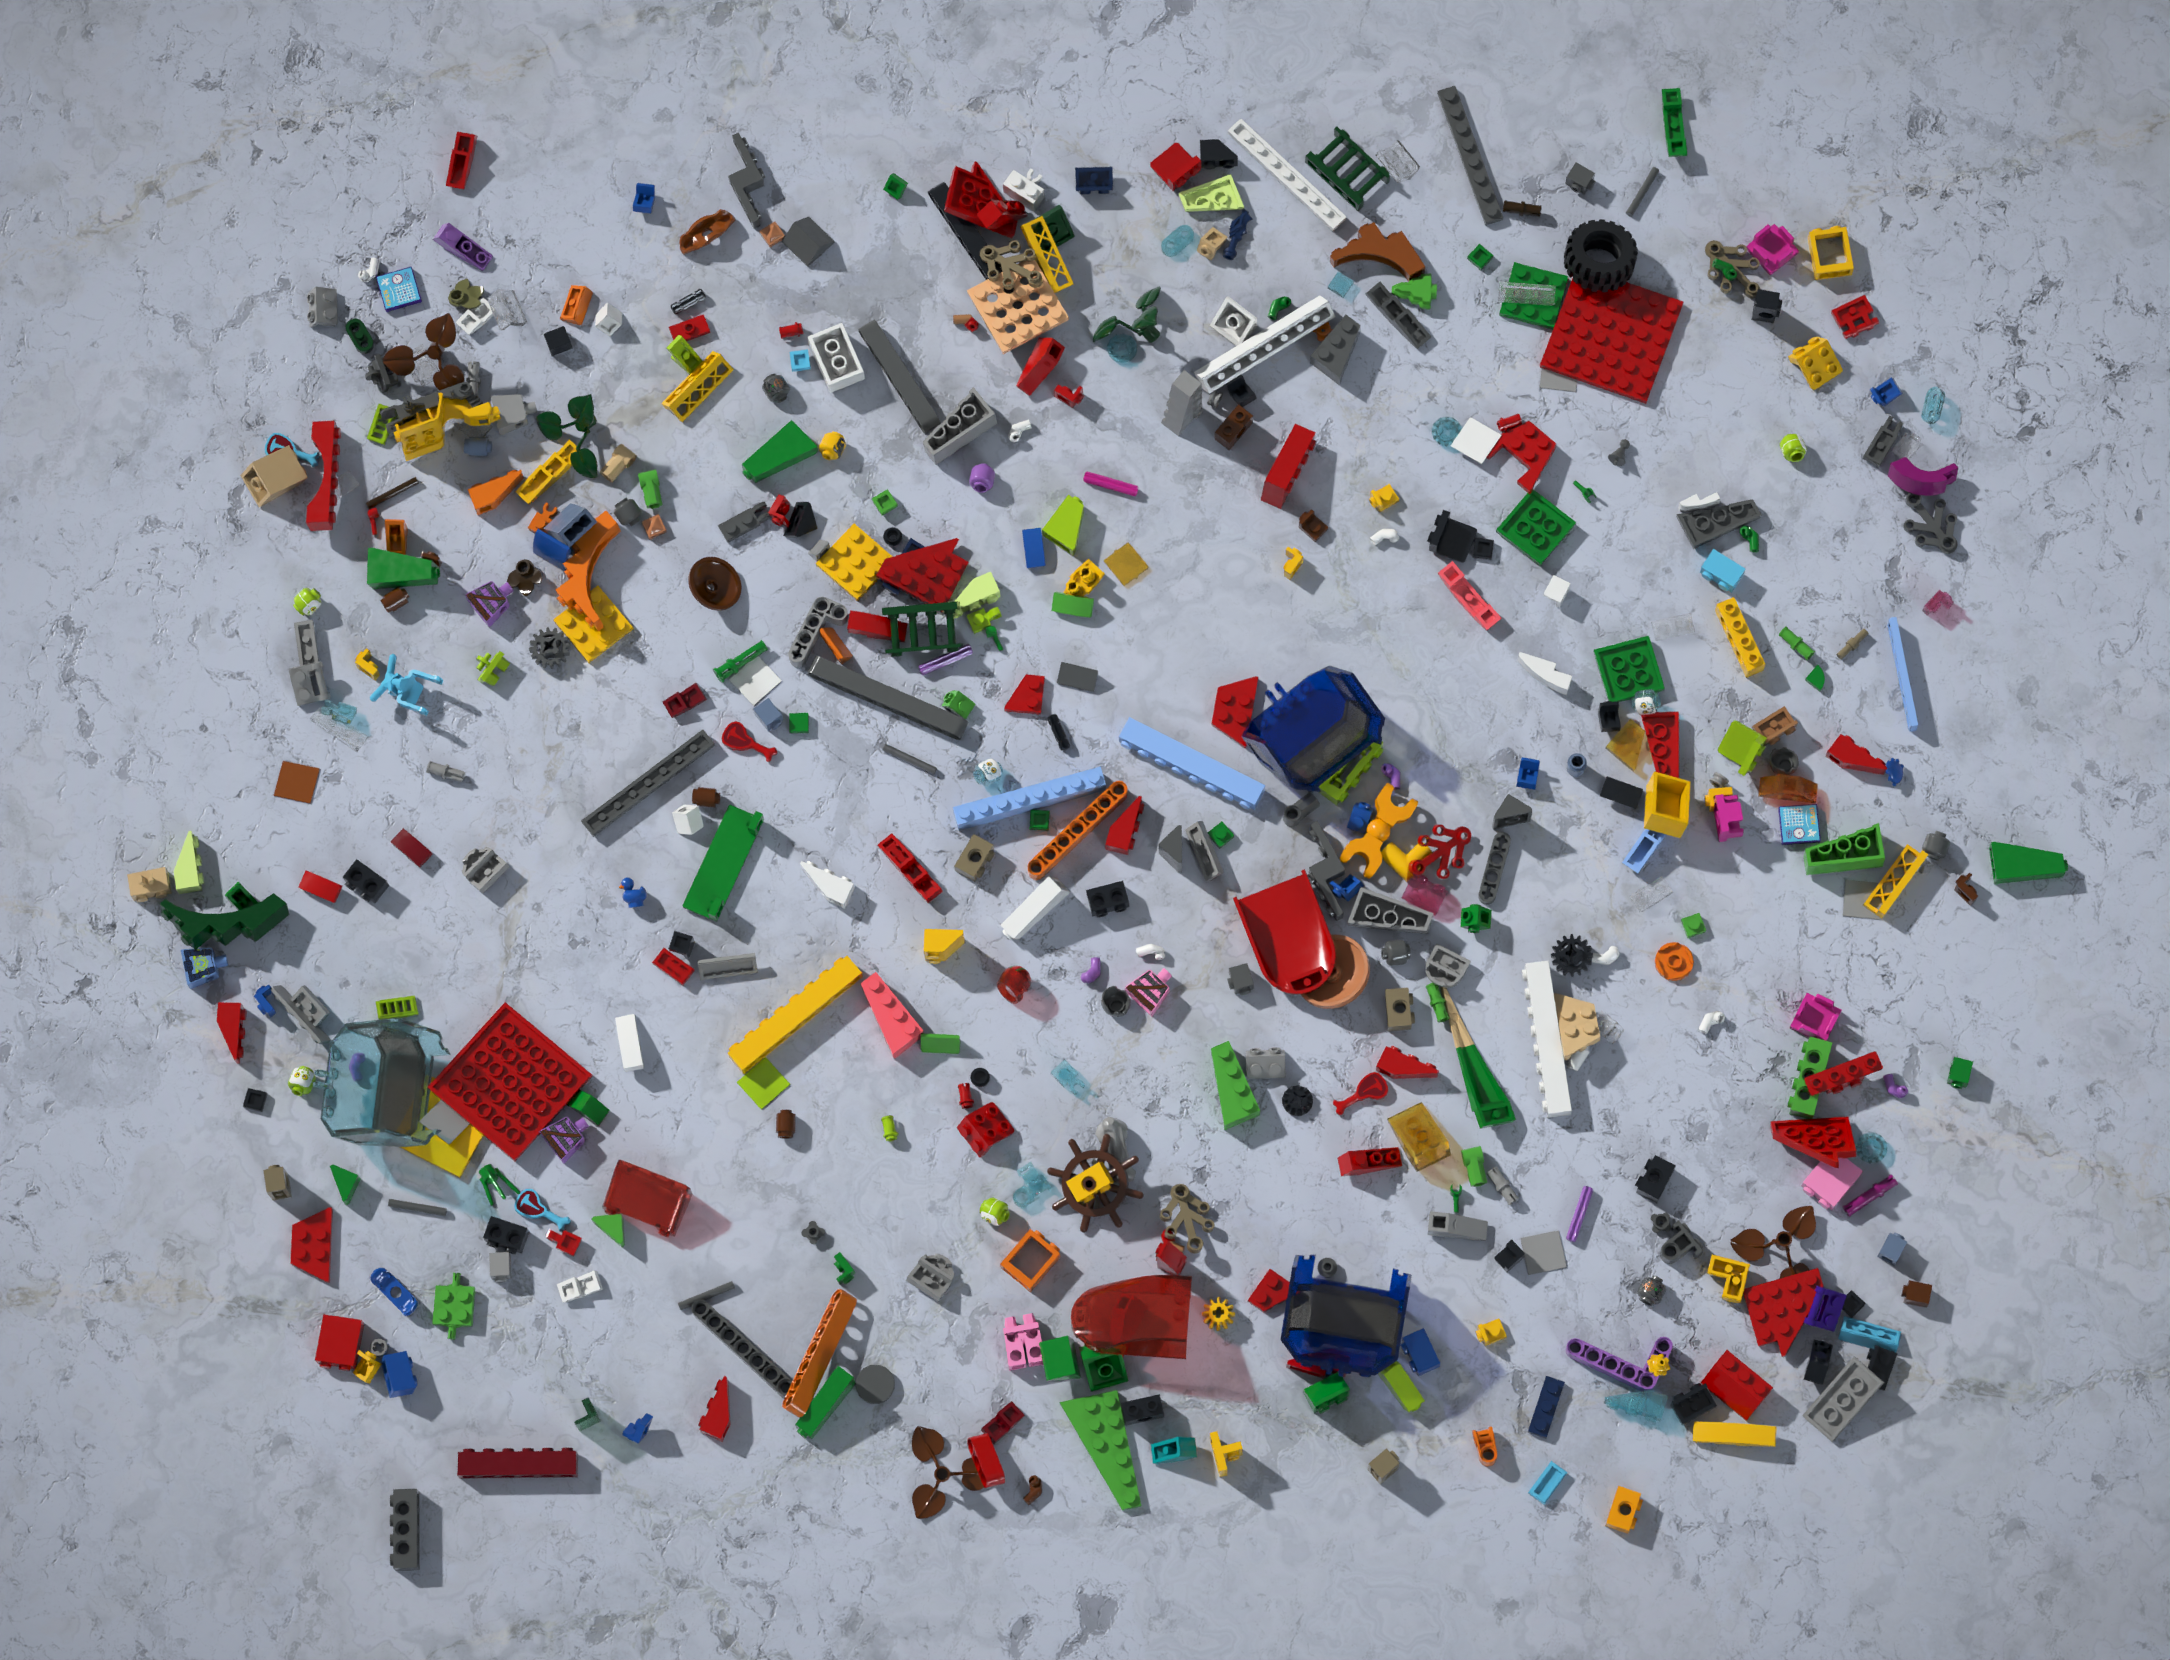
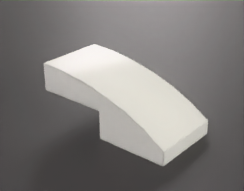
M484 298L480 300L481 305L471 310L468 309L456 321L468 335L478 330L497 313V310Z
M1716 492L1700 500L1697 494L1681 501L1678 509L1682 512L1706 510L1719 505L1720 497Z
M592 1271L578 1278L573 1277L557 1284L563 1303L603 1290L597 1271Z

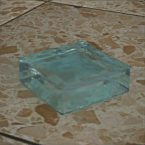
M1337 272L1328 285V289L1344 298L1354 281Z

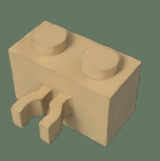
M165 867L127 874L130 895L134 901L145 902L148 898H165L167 894H172L169 873Z

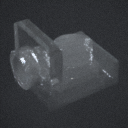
M1905 433L1891 451L1900 458L1907 457L1910 460L1923 444L1920 442L1921 438L1915 433Z
M1603 1011L1597 1015L1600 1035L1611 1044H1614L1620 1038L1624 1029Z

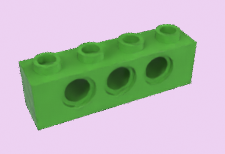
M1809 1037L1808 1042L1804 1041L1801 1051L1805 1053L1803 1060L1799 1059L1796 1070L1800 1071L1799 1077L1794 1078L1792 1089L1795 1090L1794 1097L1790 1096L1787 1105L1790 1108L1789 1114L1813 1119L1819 1094L1810 1095L1804 1082V1075H1813L1826 1070L1832 1042L1814 1037ZM1816 1056L1819 1062L1812 1063L1808 1057ZM1806 1092L1809 1095V1099H1801L1799 1093Z

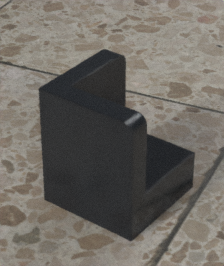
M564 326L544 333L551 356L573 349Z
M674 931L668 949L669 951L682 954L686 959H689L695 943L693 936Z
M1510 1240L1494 1259L1508 1272L1524 1258L1525 1253L1513 1240Z

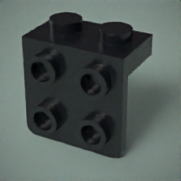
M1443 510L1442 514L1436 517L1434 525L1437 527L1435 531H1431L1427 542L1430 543L1429 551L1463 563L1466 561L1477 534V529L1450 519V512Z

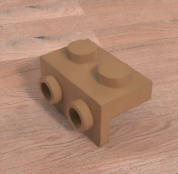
M1784 706L1754 724L1752 729L1767 738L1764 746L1767 744L1772 746L1780 740V736L1784 734L1788 736L1796 731L1795 727L1798 725V721L1793 720Z

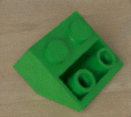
M1337 1372L1305 1388L1303 1393L1313 1412L1322 1414L1330 1409V1405L1334 1403L1339 1405L1347 1401L1350 1388L1341 1374Z

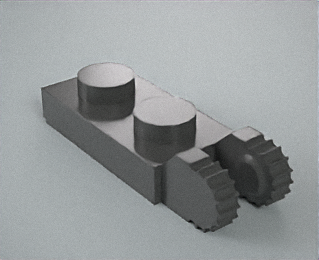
M1889 416L1885 424L1880 427L1862 458L1878 468L1897 439L1898 433L1904 424L1900 421L1896 425L1894 432L1889 430L1888 427L1894 418L1892 416Z
M761 502L753 508H749L718 525L727 543L757 528L761 523L771 518L768 512H765L758 518L755 515L767 507L765 502Z

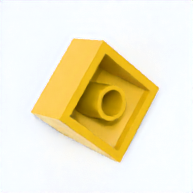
M924 929L925 961H929L931 964H939L940 961H946L965 943L963 930Z

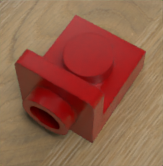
M1058 384L1054 389V397L1074 408L1076 403L1080 404L1084 398L1083 387L1079 386L1073 394L1070 388L1062 387Z
M778 494L768 514L774 524L789 527L790 523L784 515L788 513L791 504L785 496Z

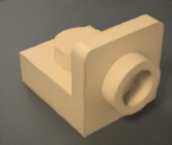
M1212 227L1200 239L1197 252L1212 260L1216 251L1227 241L1228 237Z

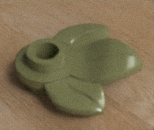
M468 279L461 280L455 285V289L450 292L448 297L449 303L452 306H462L465 309L477 308L481 305L478 299L482 297L484 287L470 286Z

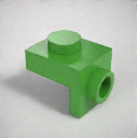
M952 690L945 695L942 707L949 708L956 715L966 720L976 704L960 691Z

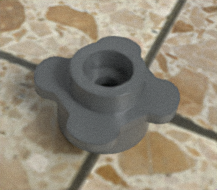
M1668 1213L1653 1214L1650 1218L1653 1221L1652 1231L1654 1233L1659 1231L1669 1232L1671 1230V1225L1669 1224L1670 1215Z
M811 1221L809 1226L803 1229L801 1233L803 1237H807L810 1240L811 1244H816L821 1236H824L825 1230L818 1227L815 1221Z

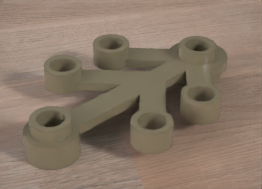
M1013 240L1008 246L996 248L993 245L983 247L980 251V257L988 264L989 271L987 275L990 281L995 282L999 279V273L995 267V262H997L1002 267L1004 277L1002 283L1005 289L1011 290L1015 285L1013 278H1011L1010 270L1027 278L1028 284L1033 288H1037L1043 283L1041 273L1029 271L1016 264L1035 260V251L1029 248L1023 254L1006 258L1001 256L1010 252L1018 253L1021 250L1020 243Z
M1713 240L1708 242L1705 247V253L1710 258L1708 278L1716 280L1719 276V270L1712 267L1715 258L1730 263L1737 271L1736 279L1745 287V295L1751 299L1756 298L1757 290L1760 289L1759 285L1755 282H1750L1738 268L1757 270L1760 264L1759 260L1754 257L1749 260L1728 259L1725 254H1736L1738 257L1745 256L1747 248L1743 244H1739L1737 247L1723 246L1719 241ZM1712 247H1717L1718 250H1717V251H1712L1711 248H1712ZM1741 248V249L1744 250V252H1743V253H1739V252H1738V249ZM1751 262H1756L1757 265H1756V266H1752L1750 263H1751ZM1710 272H1716L1717 275L1711 276ZM1723 274L1720 290L1726 294L1731 291L1732 284ZM1723 285H1728L1729 289H1724ZM1753 286L1756 290L1751 291L1749 287Z
M1177 1184L1171 1189V1201L1160 1213L1162 1221H1170L1172 1211L1179 1203L1180 1212L1172 1224L1166 1228L1165 1237L1174 1239L1177 1229L1184 1221L1189 1239L1187 1249L1189 1252L1197 1254L1202 1250L1203 1240L1196 1236L1192 1220L1200 1224L1203 1231L1207 1233L1212 1232L1215 1226L1214 1222L1201 1216L1209 1212L1210 1206L1207 1202H1202L1190 1195L1186 1185ZM1181 1192L1183 1196H1179L1177 1193ZM1187 1203L1197 1207L1199 1214L1189 1209ZM1204 1206L1207 1210H1201L1200 1207ZM1163 1213L1169 1214V1217L1163 1216ZM1205 1224H1210L1212 1227L1207 1228ZM1171 1230L1174 1234L1171 1235L1167 1231ZM1191 1245H1196L1198 1248H1192Z

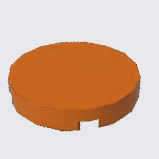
M1677 942L1663 945L1658 950L1655 958V966L1658 973L1671 981L1682 980L1687 977L1694 963L1693 955L1689 948Z

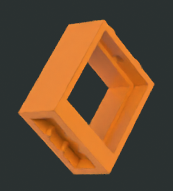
M1031 1229L1000 1264L1002 1270L1030 1293L1061 1257L1060 1249L1054 1243L1048 1244L1043 1240L1045 1238L1043 1234L1037 1230L1034 1232ZM1031 1238L1052 1254L1032 1280L1010 1263Z

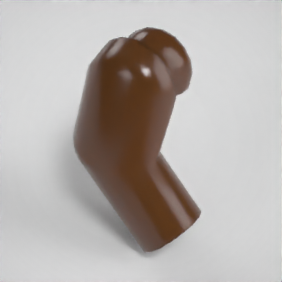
M1036 1475L1029 1478L1030 1492L1023 1497V1500L1028 1505L1042 1494V1481Z

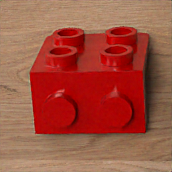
M1174 143L1150 163V167L1174 191L1183 186L1190 177L1195 176L1201 170V160L1197 155L1192 158L1179 143Z
M993 1102L966 1115L956 1127L979 1158L984 1156L992 1145L1014 1133L1012 1125Z

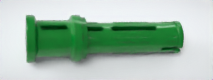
M761 640L734 659H727L726 663L720 667L713 668V672L718 680L723 683L724 679L733 673L737 674L739 668L767 651L768 648Z

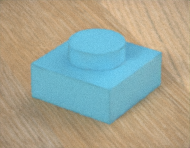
M808 349L789 352L792 372L811 369Z

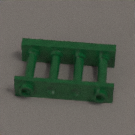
M1336 126L1334 128V136L1336 138L1319 154H1314L1310 151L1305 156V163L1354 209L1359 211L1363 208V196L1380 180L1388 184L1390 173L1384 166L1380 167L1354 143L1344 129L1340 130ZM1342 143L1349 149L1333 166L1328 167L1323 163V160L1339 144ZM1354 155L1362 161L1345 179H1340L1337 176L1336 172ZM1366 168H1369L1376 174L1359 191H1353L1350 188V184Z
M960 602L882 608V615H888V619H890L892 649L885 650V653H891V657L902 656V652L946 648L947 652L959 651L958 647H963V643L956 644L954 613L956 609H960ZM936 611H944V614H946L948 644L937 645ZM920 612H925V616L928 618L930 646L919 647L916 617ZM899 614H906L909 617L910 648H900L897 619Z

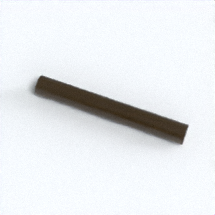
M414 477L366 502L368 509H371L419 484V482Z

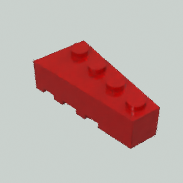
M1298 424L1294 425L1265 479L1261 501L1279 509L1282 508L1288 494L1293 489L1295 480L1300 476L1302 465L1305 466L1307 463L1309 451H1313L1317 442L1314 440L1316 432Z

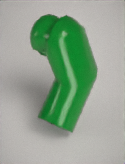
M1717 258L1714 259L1712 267L1721 270L1726 279L1732 281L1737 278V271L1732 264Z
M1283 296L1273 300L1267 317L1276 320L1278 312L1291 305V299Z

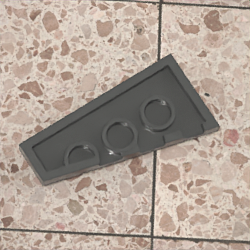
M1753 499L1731 503L1727 506H1716L1707 510L1692 511V513L1676 515L1693 549L1747 525L1762 516Z

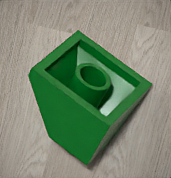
M1099 1342L1079 1347L1091 1392L1129 1381L1120 1347Z

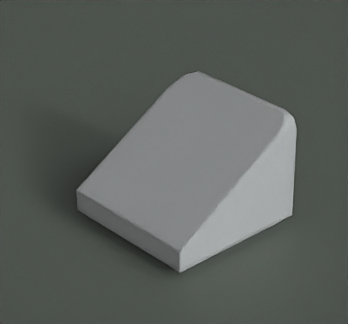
M825 540L818 541L808 554L818 561L830 549L829 542Z

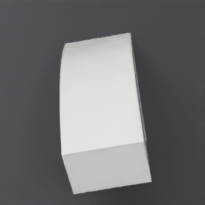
M1522 652L1519 653L1518 662L1533 678L1550 689L1567 695L1572 680L1571 675L1555 671L1556 663Z
M635 1014L615 1018L625 1072L643 1069L644 1064Z

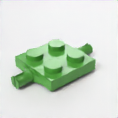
M453 1273L452 1284L447 1286L436 1285L432 1324L448 1327L447 1339L450 1340L456 1339V1328L473 1326L476 1288L460 1285L461 1273Z

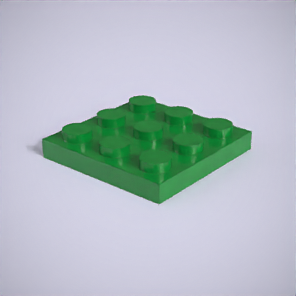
M1514 262L1499 316L1553 330L1568 276Z
M1533 489L1532 493H1527L1496 529V533L1541 566L1576 525V522Z
M1649 636L1598 648L1593 651L1608 701L1622 702L1645 696L1647 692L1653 694V692L1657 693L1665 690Z

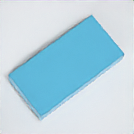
M1551 1461L1528 1494L1544 1505L1567 1472Z

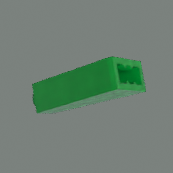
M791 420L742 463V473L748 480L752 479L757 483L815 455L818 452L817 445Z
M368 548L367 584L372 589L438 584L440 568L432 560Z
M1991 842L1989 845L1994 884L2060 878L2068 871V863L2066 859L2064 860L2062 853L2000 842Z
M837 1366L810 1403L806 1413L795 1424L796 1428H798L796 1432L805 1439L807 1437L813 1439L856 1385L854 1377L840 1366Z

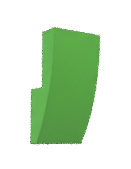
M1054 592L1051 611L1081 617H1092L1094 598Z

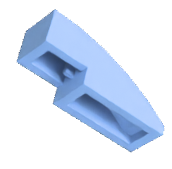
M1646 829L1622 863L1636 873H1639L1662 843L1666 834Z

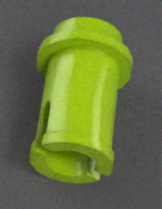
M892 1115L881 1118L884 1129L883 1138L886 1141H894L898 1136Z

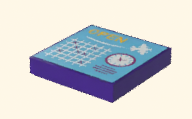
M412 266L376 276L386 312L422 302Z
M1817 804L1778 807L1782 845L1820 843Z

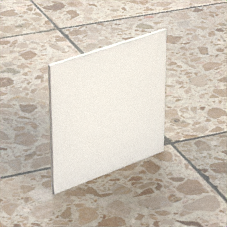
M1470 417L1451 444V447L1482 464L1501 437V434Z
M759 656L748 662L737 674L729 679L753 706L782 681Z

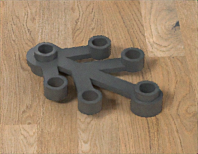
M1909 492L1906 497V504L1911 508H1915L1926 524L1909 519L1904 523V530L1906 532L1917 530L1934 533L1937 538H1928L1923 534L1917 535L1915 544L1918 547L1925 545L1936 546L1943 553H1953L1957 548V540L1953 537L1957 516L1953 513L1946 516L1947 529L1945 534L1941 530V521L1946 502L1943 499L1935 501V515L1933 519L1920 503L1922 500L1921 495ZM1914 498L1917 502L1911 503L1910 499ZM1940 502L1943 504V507L1940 508L1936 504ZM1952 517L1955 521L1949 522L1948 518ZM1910 523L1913 527L1907 528L1906 524ZM1918 539H1924V543H1919ZM1944 543H1950L1951 547H1946Z

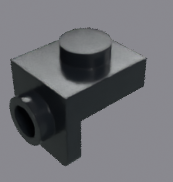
M1242 375L1226 383L1230 396L1241 407L1257 399Z
M1605 701L1600 703L1598 718L1601 732L1620 731L1619 702Z

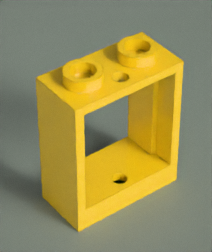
M1833 226L1830 229L1823 230L1817 228L1809 232L1807 239L1815 280L1852 275L1854 266L1847 228ZM1842 237L1846 263L1820 266L1816 240Z

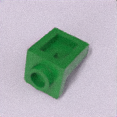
M841 1252L834 1256L836 1260L834 1265L840 1273L844 1271L836 1279L839 1285H841L842 1283H849L854 1278L855 1271Z

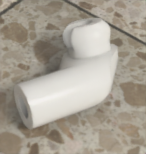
M1026 420L1012 425L1008 434L1009 440L1011 442L1019 441L1022 432L1032 428L1030 421Z
M1381 529L1371 536L1370 540L1374 545H1377L1383 539H1389L1390 542L1395 543L1399 540V535L1395 529Z

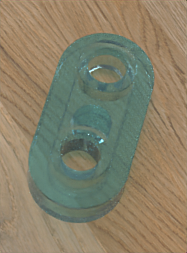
M1182 225L1174 230L1162 241L1161 250L1163 254L1173 257L1181 252L1193 241V229L1188 225ZM1187 232L1188 234L1183 236L1181 233ZM1172 243L1174 246L1170 248L1167 245Z
M1932 387L1925 397L1921 417L1928 424L1936 423L1941 416L1945 392L1939 387Z

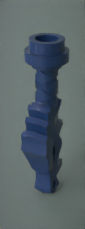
M1242 209V214L1231 222L1229 228V238L1231 241L1229 246L1223 250V257L1225 259L1233 260L1236 257V245L1242 240L1243 234L1247 233V223L1253 220L1245 209Z

